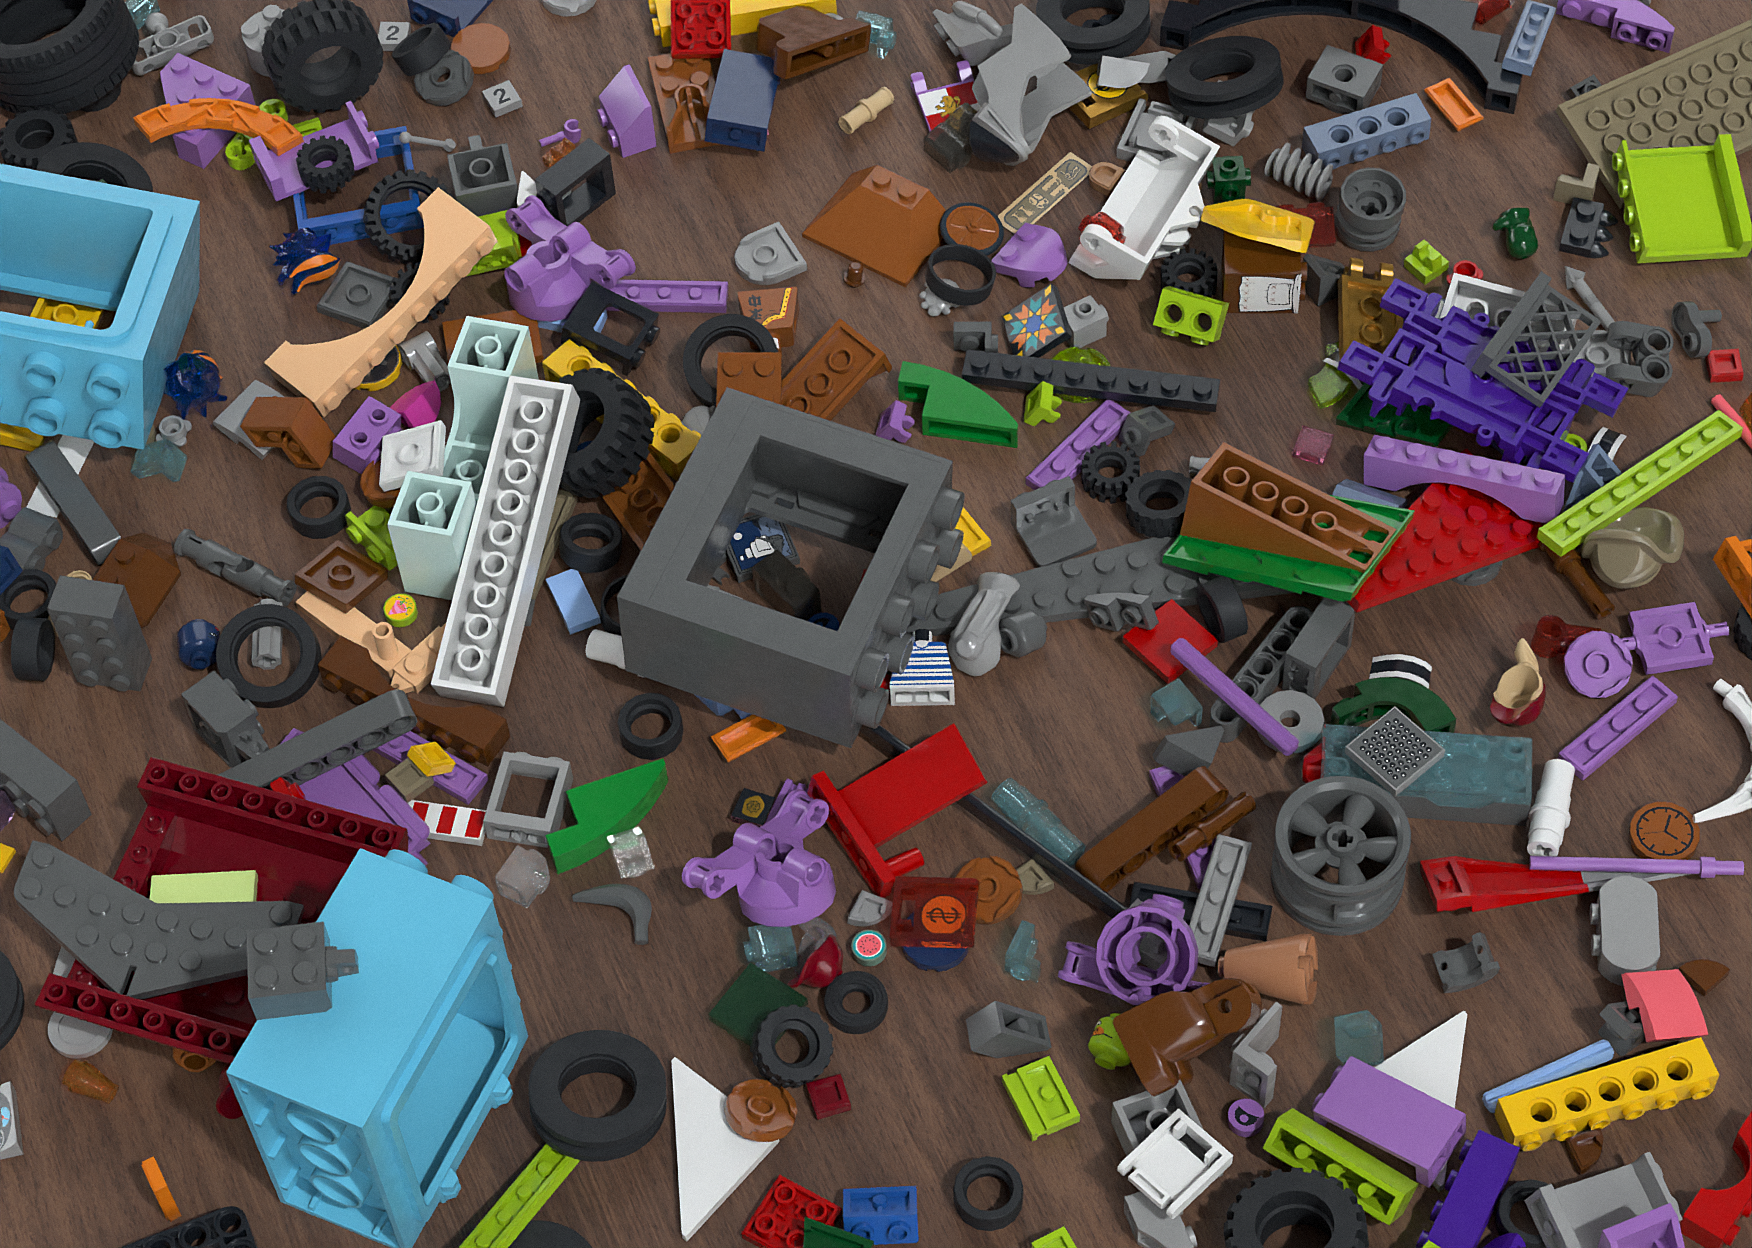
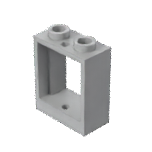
M503 752L483 820L487 839L548 848L546 835L559 831L568 800L566 791L570 790L572 786L573 775L570 762L558 757H536L526 752ZM511 774L555 781L545 819L501 812Z

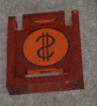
M895 877L889 935L891 946L974 947L975 937L973 935L976 933L979 880L975 878ZM903 900H915L913 926L911 919H901Z

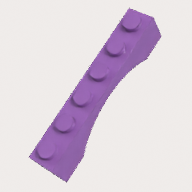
M1378 435L1373 436L1364 453V485L1391 491H1397L1406 486L1420 483L1441 482L1461 485L1495 498L1512 509L1522 519L1546 524L1559 516L1564 505L1565 474Z

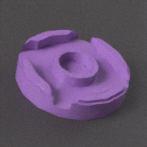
M1591 631L1578 636L1568 646L1564 656V673L1568 683L1578 693L1589 698H1606L1618 693L1628 683L1631 676L1632 656L1628 646L1618 636L1605 631Z

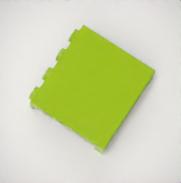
M1719 134L1714 145L1628 150L1627 141H1621L1617 152L1613 153L1612 167L1614 171L1618 172V194L1620 198L1624 199V222L1630 227L1629 244L1631 251L1636 254L1637 263L1738 258L1749 255L1752 249V222L1731 134Z

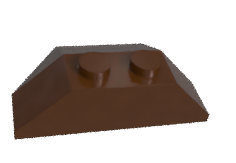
M140 533L119 539L92 580L125 585L139 625L143 628L150 623L181 576V572L170 542L146 533Z

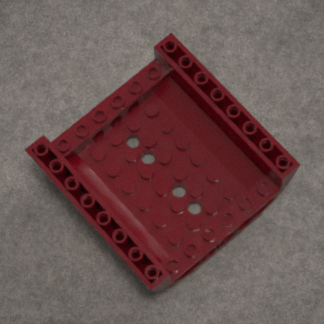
M151 757L137 785L147 807L113 880L150 899L152 875L255 870L258 874L256 901H289L304 905L305 912L300 924L316 923L359 849H364L384 858L393 849L408 853V831L405 827ZM76 959L67 978L49 973L34 1004L36 1007L228 1064L233 1062L257 1021L248 999V975L140 1000L127 996L135 974L134 971L130 974L124 993L119 994L107 989Z

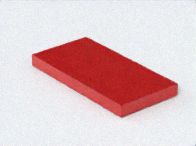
M953 723L838 792L875 848H878L988 782L958 727Z

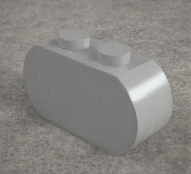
M1633 876L1615 877L1601 887L1597 903H1591L1590 924L1596 925V935L1592 934L1591 955L1597 956L1598 970L1607 980L1624 986L1621 974L1656 971V965L1660 958L1658 901L1656 890L1648 882Z

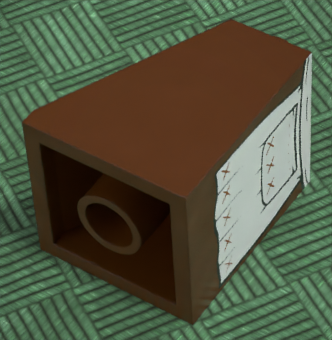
M1223 230L1221 260L1222 301L1229 303L1227 313H1298L1299 301H1305V282L1301 281H1307V262H1301V253L1240 237Z

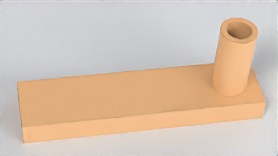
M308 591L296 601L298 610L335 638L339 639L340 636H343L367 648L375 667L390 679L394 676L392 668L412 651L395 638L392 626L389 623L380 622L376 624L355 607L345 614Z

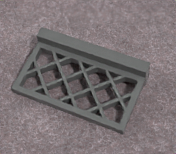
M1542 271L1471 369L1480 377L1485 372L1489 373L1539 408L1601 323L1600 319L1550 287L1548 284L1552 278ZM1546 298L1557 304L1560 312H1548L1544 302ZM1571 319H1579L1590 327L1588 330H1575ZM1551 320H1563L1566 331L1554 332ZM1530 321H1542L1546 332L1533 333ZM1557 339H1569L1573 350L1560 351ZM1549 340L1552 351L1539 352L1536 341ZM1528 341L1531 352L1518 353L1515 342ZM1555 359L1558 371H1545L1542 360ZM1534 360L1537 372L1525 373L1521 361ZM1513 362L1516 373L1506 372L1498 366L1499 363ZM1527 380H1540L1544 392L1540 395L1531 389Z

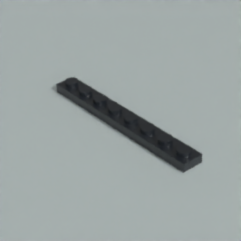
M975 350L966 351L962 371V379L972 384L1032 391L1044 381L1054 385L1053 393L1209 412H1216L1220 388V379Z

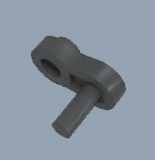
M1692 301L1677 302L1674 305L1671 315L1672 325L1681 337L1682 348L1689 357H1706L1710 353L1712 336L1704 323L1720 322L1722 314L1719 309L1699 310Z

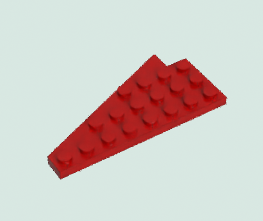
M1465 449L1461 452L1472 455L1468 449ZM1432 483L1408 508L1409 510H1415L1405 531L1391 546L1390 551L1376 566L1373 574L1361 586L1358 594L1351 601L1348 600L1347 602L1357 613L1538 548L1540 541L1537 539L1538 529L1546 523L1522 519L1500 501L1478 490L1456 484Z

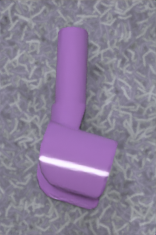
M569 119L564 124V131L540 139L541 147L563 140L571 144L577 143L581 138L578 120Z

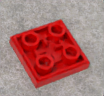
M671 0L672 59L722 58L724 49L731 50L730 0Z
M1173 599L1155 611L1159 623L1154 628L1148 630L1135 626L1123 635V643L1167 684L1188 670L1171 654L1170 650L1173 642H1176L1179 638H1184L1204 656L1214 650L1218 644V640Z
M779 1175L741 1233L742 1239L759 1248H803L805 1217L834 1227L843 1211L840 1206Z

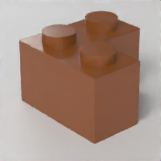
M256 397L240 425L256 447H281L297 468H322L333 448V440L336 438L327 422L322 419L313 407L312 402L306 397Z

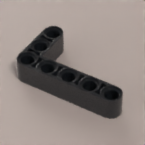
M229 1206L121 1248H258V1245L243 1210L235 1206ZM240 1225L239 1229L235 1232H226L229 1227ZM200 1238L205 1239V1241L201 1245L195 1247L191 1246V1244L195 1240Z

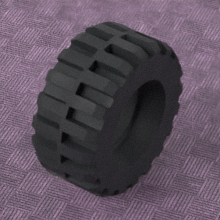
M303 0L298 2V6L293 9L287 8L282 12L283 16L280 19L276 18L271 24L272 30L267 31L262 46L263 62L278 95L287 104L293 107L298 106L300 110L310 112L311 109H314V112L322 113L326 109H331L332 111L341 109L340 106L345 105L346 102L351 101L355 103L357 97L360 95L363 97L368 93L369 86H374L379 77L378 73L382 70L384 53L380 40L365 11L361 7L355 6V3L349 0H342V2L341 0H313L309 2ZM341 46L334 55L323 61L305 63L311 55L321 49Z
M601 368L574 371L573 376L567 374L559 379L560 383L573 385L581 399L559 486L572 495L595 498L599 497L600 493L607 495L614 492V488L617 486L623 487L629 482L628 478L632 474L636 475L641 469L639 467L643 459L646 460L650 453L648 446L653 443L654 432L651 431V428H654L653 415L650 414L651 407L648 401L643 398V395L614 373L604 371ZM604 414L603 424L596 438L587 447L577 452L578 443L583 431L594 419Z
M1291 1168L1292 1172L1282 1173L1281 1169L1270 1172V1177L1264 1179L1262 1176H1259L1251 1181L1250 1189L1242 1188L1236 1195L1237 1203L1233 1202L1230 1204L1226 1213L1227 1221L1224 1223L1226 1248H1264L1263 1244L1271 1234L1283 1227L1295 1224L1310 1225L1325 1232L1331 1239L1324 1248H1369L1366 1216L1362 1205L1358 1204L1357 1196L1351 1189H1344L1342 1181L1333 1176L1328 1180L1325 1178L1324 1172L1312 1169L1311 1173L1303 1172V1168Z

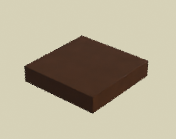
M338 540L333 542L295 574L296 585L345 614L388 579L387 568Z

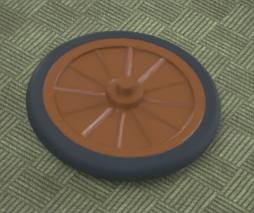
M972 202L958 203L947 209L940 221V232L947 245H967L980 250L985 255H990L1003 242L1004 229L1000 219L992 210L983 205Z

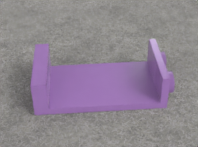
M351 101L346 102L348 120L304 136L303 143L280 156H277L271 149L267 150L261 136L249 140L254 161L275 201L310 188V186L307 188L301 180L296 157H298V150H302V145L304 143L310 144V139L312 138L319 140L320 136L325 135L326 139H329L330 136H335L336 141L339 138L344 140V143L348 144L355 171L378 162L375 149L379 148V143L375 133L367 131L368 123L362 110L357 112ZM323 161L317 164L315 167H329L333 165L335 161Z
M1353 1056L1349 1057L1344 1066L1340 1065L1336 1068L1331 1077L1330 1087L1325 1094L1320 1093L1316 1097L1311 1110L1314 1115V1121L1325 1127L1327 1122H1330L1415 1166L1416 1181L1430 1188L1466 1133L1465 1113Z

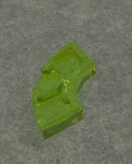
M1339 342L1325 346L1326 358L1339 348ZM1328 363L1318 374L1308 379V387L1320 409L1340 400L1347 394L1353 383L1344 372L1337 370L1336 367Z

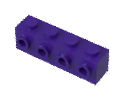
M1478 1130L1474 1141L1467 1139L1459 1156V1160L1464 1162L1459 1172L1452 1169L1444 1187V1190L1449 1193L1444 1202L1437 1200L1429 1219L1434 1224L1430 1232L1423 1230L1415 1248H1422L1428 1240L1440 1248H1476L1516 1165L1520 1147L1482 1130Z

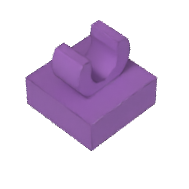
M895 400L880 415L875 436L891 440L894 437L901 443H905L911 438L912 434L902 428L909 429L915 423L913 418L905 415L907 405Z

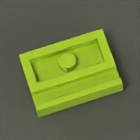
M1050 1056L1018 1068L1015 1073L1007 1075V1073L1002 1075V1083L1032 1142L1041 1135H1049L1080 1122V1114Z

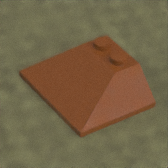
M879 165L853 172L802 232V237L852 262H858L864 268L906 288L928 261L931 254L944 241L940 232V221L946 210L929 189Z

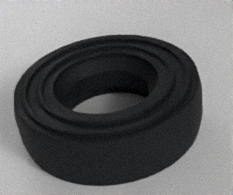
M863 971L846 972L836 977L828 986L824 998L825 1012L833 1026L848 1034L870 1032L882 1023L887 1014V991L882 982L870 973ZM852 992H862L869 997L870 1005L862 1013H850L842 1005L845 996Z

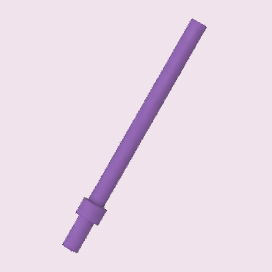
M1530 856L1529 869L1699 874L1700 878H1715V875H1743L1744 862L1716 861L1715 857H1700L1699 860Z

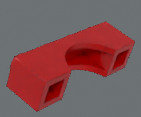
M1752 1111L1739 1129L1732 1149L1739 1156L1743 1164L1744 1179L1728 1189L1711 1190L1701 1188L1684 1213L1683 1220L1680 1222L1681 1233L1704 1248H1722L1724 1244L1730 1247L1741 1230V1227L1737 1225L1742 1215L1749 1218L1752 1214Z

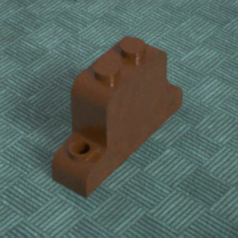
M795 6L759 19L756 49L774 60V74L786 80L867 52L869 50L872 24L855 17L837 20L812 7Z

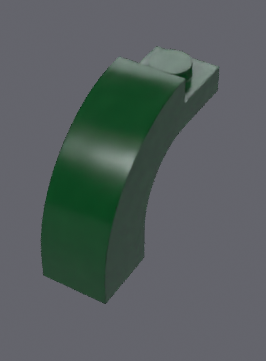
M1393 677L1372 678L1356 683L1354 697L1352 699H1342L1332 708L1330 725L1337 735L1368 721L1380 719L1395 706L1434 741L1440 743L1454 736L1457 719L1447 704L1430 689L1410 680Z

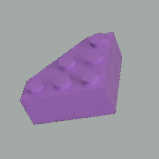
M177 53L160 71L166 104L170 103V106L188 103L189 99L198 98L230 99L255 105L249 84L180 53ZM206 128L186 130L172 135L179 158L204 169L236 132Z

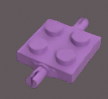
M1690 602L1629 612L1628 622L1632 631V637L1620 639L1628 646L1629 650H1635L1640 656L1645 674L1648 675L1712 665L1714 656L1709 640L1712 637L1728 636L1729 628L1726 621L1707 625L1700 617L1696 603Z

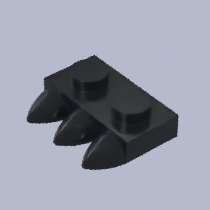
M1574 197L1559 251L1594 259L1608 256L1609 252L1600 242L1613 240L1614 236L1605 227L1617 224L1618 220L1612 213L1604 209L1603 203Z

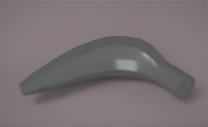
M607 884L573 894V902L612 905L625 910L633 921L635 944H648V924L652 906L648 896L638 887L628 884Z

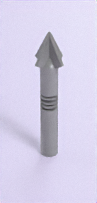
M1565 266L1567 289L1574 288L1594 316L1601 320L1600 324L1608 331V326L1615 321L1583 280L1586 272Z

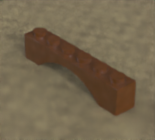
M343 636L339 637L318 664L322 683L333 692L340 691L350 696L358 705L364 704L388 691L396 690L380 675L372 662L369 650ZM407 697L418 721L416 726L410 731L415 734L423 733L432 738L442 748L447 749L450 747L460 752L466 760L472 763L479 762L488 767L510 738L507 720L479 705L441 707L425 704Z

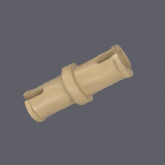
M881 87L869 98L859 100L854 109L839 118L840 128L846 134H852L865 122L875 120L880 111L894 103L892 92L887 87Z

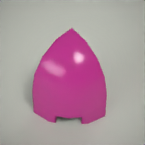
M436 381L425 382L402 395L390 407L401 414V423L408 428L432 423L438 417L441 397Z

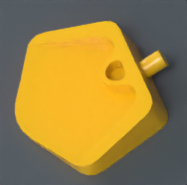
M1238 199L1207 205L1203 208L1200 219L1205 223L1219 227L1237 236L1300 253H1307L1314 226V220L1309 217L1251 199Z

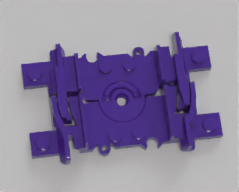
M1395 278L1382 297L1379 307L1406 319L1403 328L1398 330L1383 354L1353 340L1339 361L1337 370L1372 386L1368 393L1369 399L1373 400L1369 416L1375 418L1387 403L1397 407L1396 415L1398 416L1402 415L1408 404L1411 405L1414 412L1417 411L1419 406L1426 405L1432 409L1431 420L1441 419L1468 433L1477 434L1476 442L1480 446H1489L1492 439L1495 440L1497 446L1504 450L1501 461H1509L1519 465L1524 455H1526L1525 465L1527 467L1536 469L1541 467L1551 472L1565 474V479L1573 483L1589 455L1588 452L1564 441L1569 433L1575 413H1578L1581 406L1585 404L1613 418L1626 397L1629 388L1595 373L1594 364L1584 359H1577L1575 363L1572 362L1543 405L1539 408L1489 373H1484L1483 376L1488 379L1483 380L1471 371L1483 350L1500 329L1498 326L1488 327L1490 322L1488 315L1477 313L1474 319H1471L1468 312L1453 305L1445 317L1441 319L1435 318L1442 296L1437 293H1431L1428 296V293ZM1528 341L1515 342L1518 353L1531 352ZM1555 359L1542 360L1545 371H1558ZM1534 360L1521 361L1525 373L1537 372ZM1513 362L1499 363L1498 366L1506 372L1516 373ZM1527 380L1531 389L1540 395L1544 392L1540 380Z

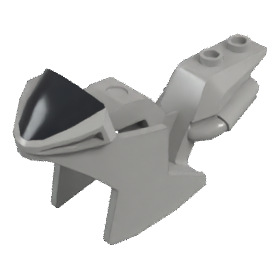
M965 1L953 3V12L950 14L938 9L934 10L932 13L938 21L934 27L943 40L950 39L946 44L954 56L961 55L964 60L969 62L970 66L978 65L979 73L972 86V90L981 108L970 122L969 134L973 153L980 161L1004 163L1011 166L1024 162L1028 159V155L1035 150L1053 115L1092 95L1086 83L1063 63L1070 59L1071 54L1060 38L1022 3L1014 8L1013 23L1000 26L985 10ZM1036 76L1037 88L1024 96L1029 79Z

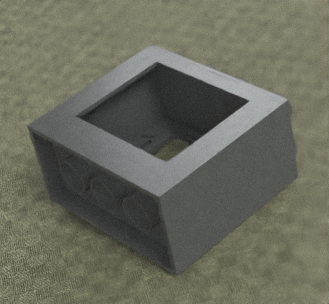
M727 387L617 596L625 671L852 748L862 725L876 729L883 718L888 703L889 690L880 686L887 671L901 675L907 667L914 646V636L906 634L912 618L927 621L934 609L939 592V583L931 581L937 565L951 569L959 555L964 533L955 527L963 509L965 494L952 489L953 461ZM752 512L875 553L838 631L707 587L744 514Z

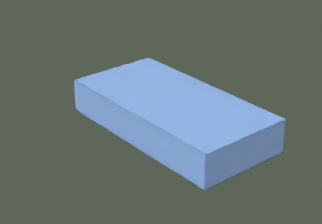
M570 569L546 578L549 591L570 635L601 623L600 616L577 570Z

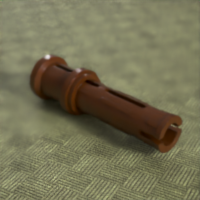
M1539 541V549L1549 555L1554 562V569L1560 574H1565L1596 618L1601 620L1611 614L1610 611L1615 610V606L1581 563L1580 552L1572 549L1560 557Z

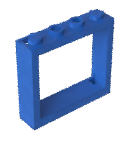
M406 126L374 131L379 143V148L375 149L377 159L402 154L405 172L407 169H411L415 173L410 142L404 144L399 139L402 132H407ZM408 189L409 201L382 205L380 211L381 222L387 234L424 228L423 219L417 210L421 205L418 191ZM304 191L293 195L298 230L304 250L370 238L369 235H366L365 223H363L364 209L308 219Z

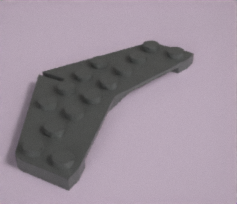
M34 840L31 843L14 887V897L17 905L107 989L123 994L130 974L134 971L135 974L127 996L140 1000L248 975L247 930L298 925L301 923L305 912L304 905L289 901L155 903L54 846Z

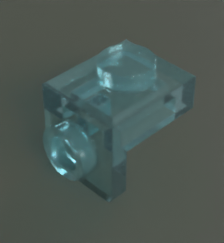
M859 10L855 20L872 24L870 43L877 44L878 58L884 59L888 50H892L896 43L897 33L893 31V19Z
M168 439L146 444L144 450L138 449L136 451L135 460L130 472L138 479L163 473L172 482H177L181 479L187 455Z

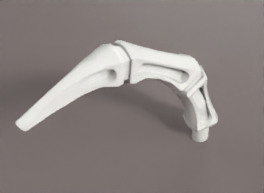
M1719 679L1714 685L1713 690L1724 697V708L1732 712L1742 724L1752 752V702L1743 686L1737 684L1735 687H1732L1724 680ZM1752 765L1744 783L1738 787L1735 794L1710 808L1694 814L1693 822L1699 823L1751 809Z

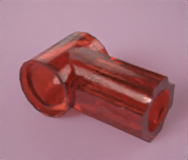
M1546 615L1541 617L1537 623L1531 641V648L1539 657L1552 658L1558 653L1565 654L1568 646L1578 636L1591 631H1601V628L1566 624L1558 616Z

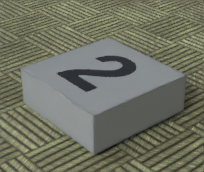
M410 22L380 23L378 38L383 51H394L397 45L411 34Z
M509 80L482 91L483 99L495 118L523 107L521 98Z

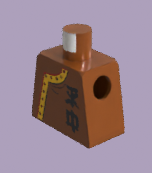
M797 287L738 292L740 315L748 316L761 323L772 335L778 352H782V347H791L795 344L799 315ZM748 340L751 349H759L752 341Z

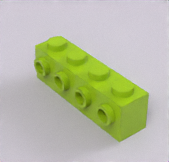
M1291 1108L1277 1118L1263 1146L1264 1150L1274 1155L1278 1160L1294 1168H1303V1172L1311 1173L1312 1169L1324 1172L1325 1178L1328 1180L1333 1176L1342 1181L1344 1189H1351L1357 1196L1358 1204L1362 1205L1364 1211L1387 1225L1392 1224L1403 1215L1418 1186V1183L1294 1108Z

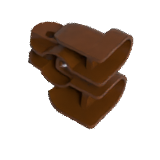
M1224 978L1187 992L1170 991L1162 993L1116 1016L1113 1020V1025L1142 1084L1151 1096L1156 1097L1174 1088L1178 1084L1179 1079L1183 1086L1190 1084L1194 1074L1189 1060L1216 1046L1229 1034L1248 1030L1256 1024L1261 1015L1262 1001L1259 992L1253 984H1249L1242 979ZM1229 1001H1230L1231 1004H1232V1009H1231V1010H1230L1229 1007H1228Z

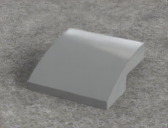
M254 380L213 421V425L234 443H243L263 460L275 447H256L240 425L256 397L284 396L264 383Z

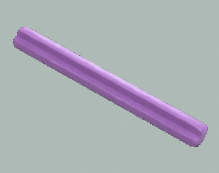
M1179 638L1176 642H1173L1170 650L1171 654L1286 756H1290L1297 750L1299 740L1186 639Z

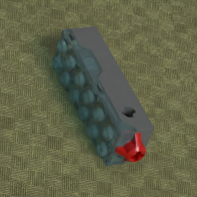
M1323 724L1321 743L1303 756L1302 781L1307 784L1311 781L1330 776L1356 777L1372 782L1392 795L1345 753V747L1369 727ZM1424 731L1445 749V754L1443 758L1394 797L1404 810L1407 818L1526 826L1532 800V738Z

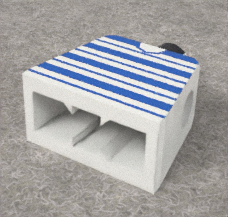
M927 629L915 630L912 633V636H914V646L906 669L901 675L892 672L890 680L891 706L955 705L954 680L946 644L943 642H932V632Z

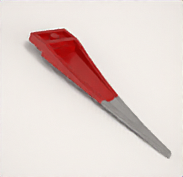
M1458 856L1420 861V873L1437 912L1444 910L1455 911L1459 908H1466L1471 912L1598 891L1607 881L1619 876H1633L1650 882L1690 875L1530 870L1529 864L1488 861Z

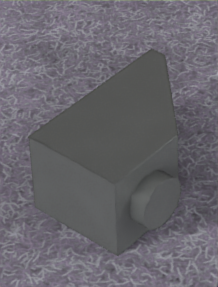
M994 1001L966 1019L969 1042L973 1052L994 1058H1003L1047 1051L1052 1048L1044 1015Z

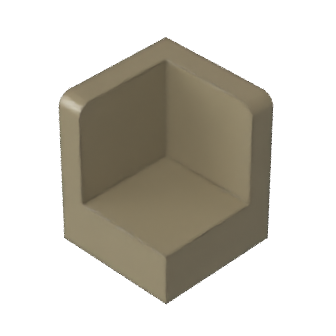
M1588 163L1583 179L1561 174L1557 178L1553 201L1571 205L1574 197L1592 201L1600 166Z

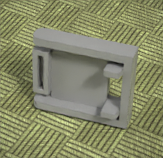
M1140 98L1117 147V158L1132 162L1139 150L1148 153L1160 161L1177 157L1175 153L1159 145L1150 137L1148 132L1150 125L1157 116H1167L1194 130L1198 118L1189 116L1187 123H1184L1186 115L1178 112L1173 106L1155 101L1151 102L1148 113H1144L1146 100Z

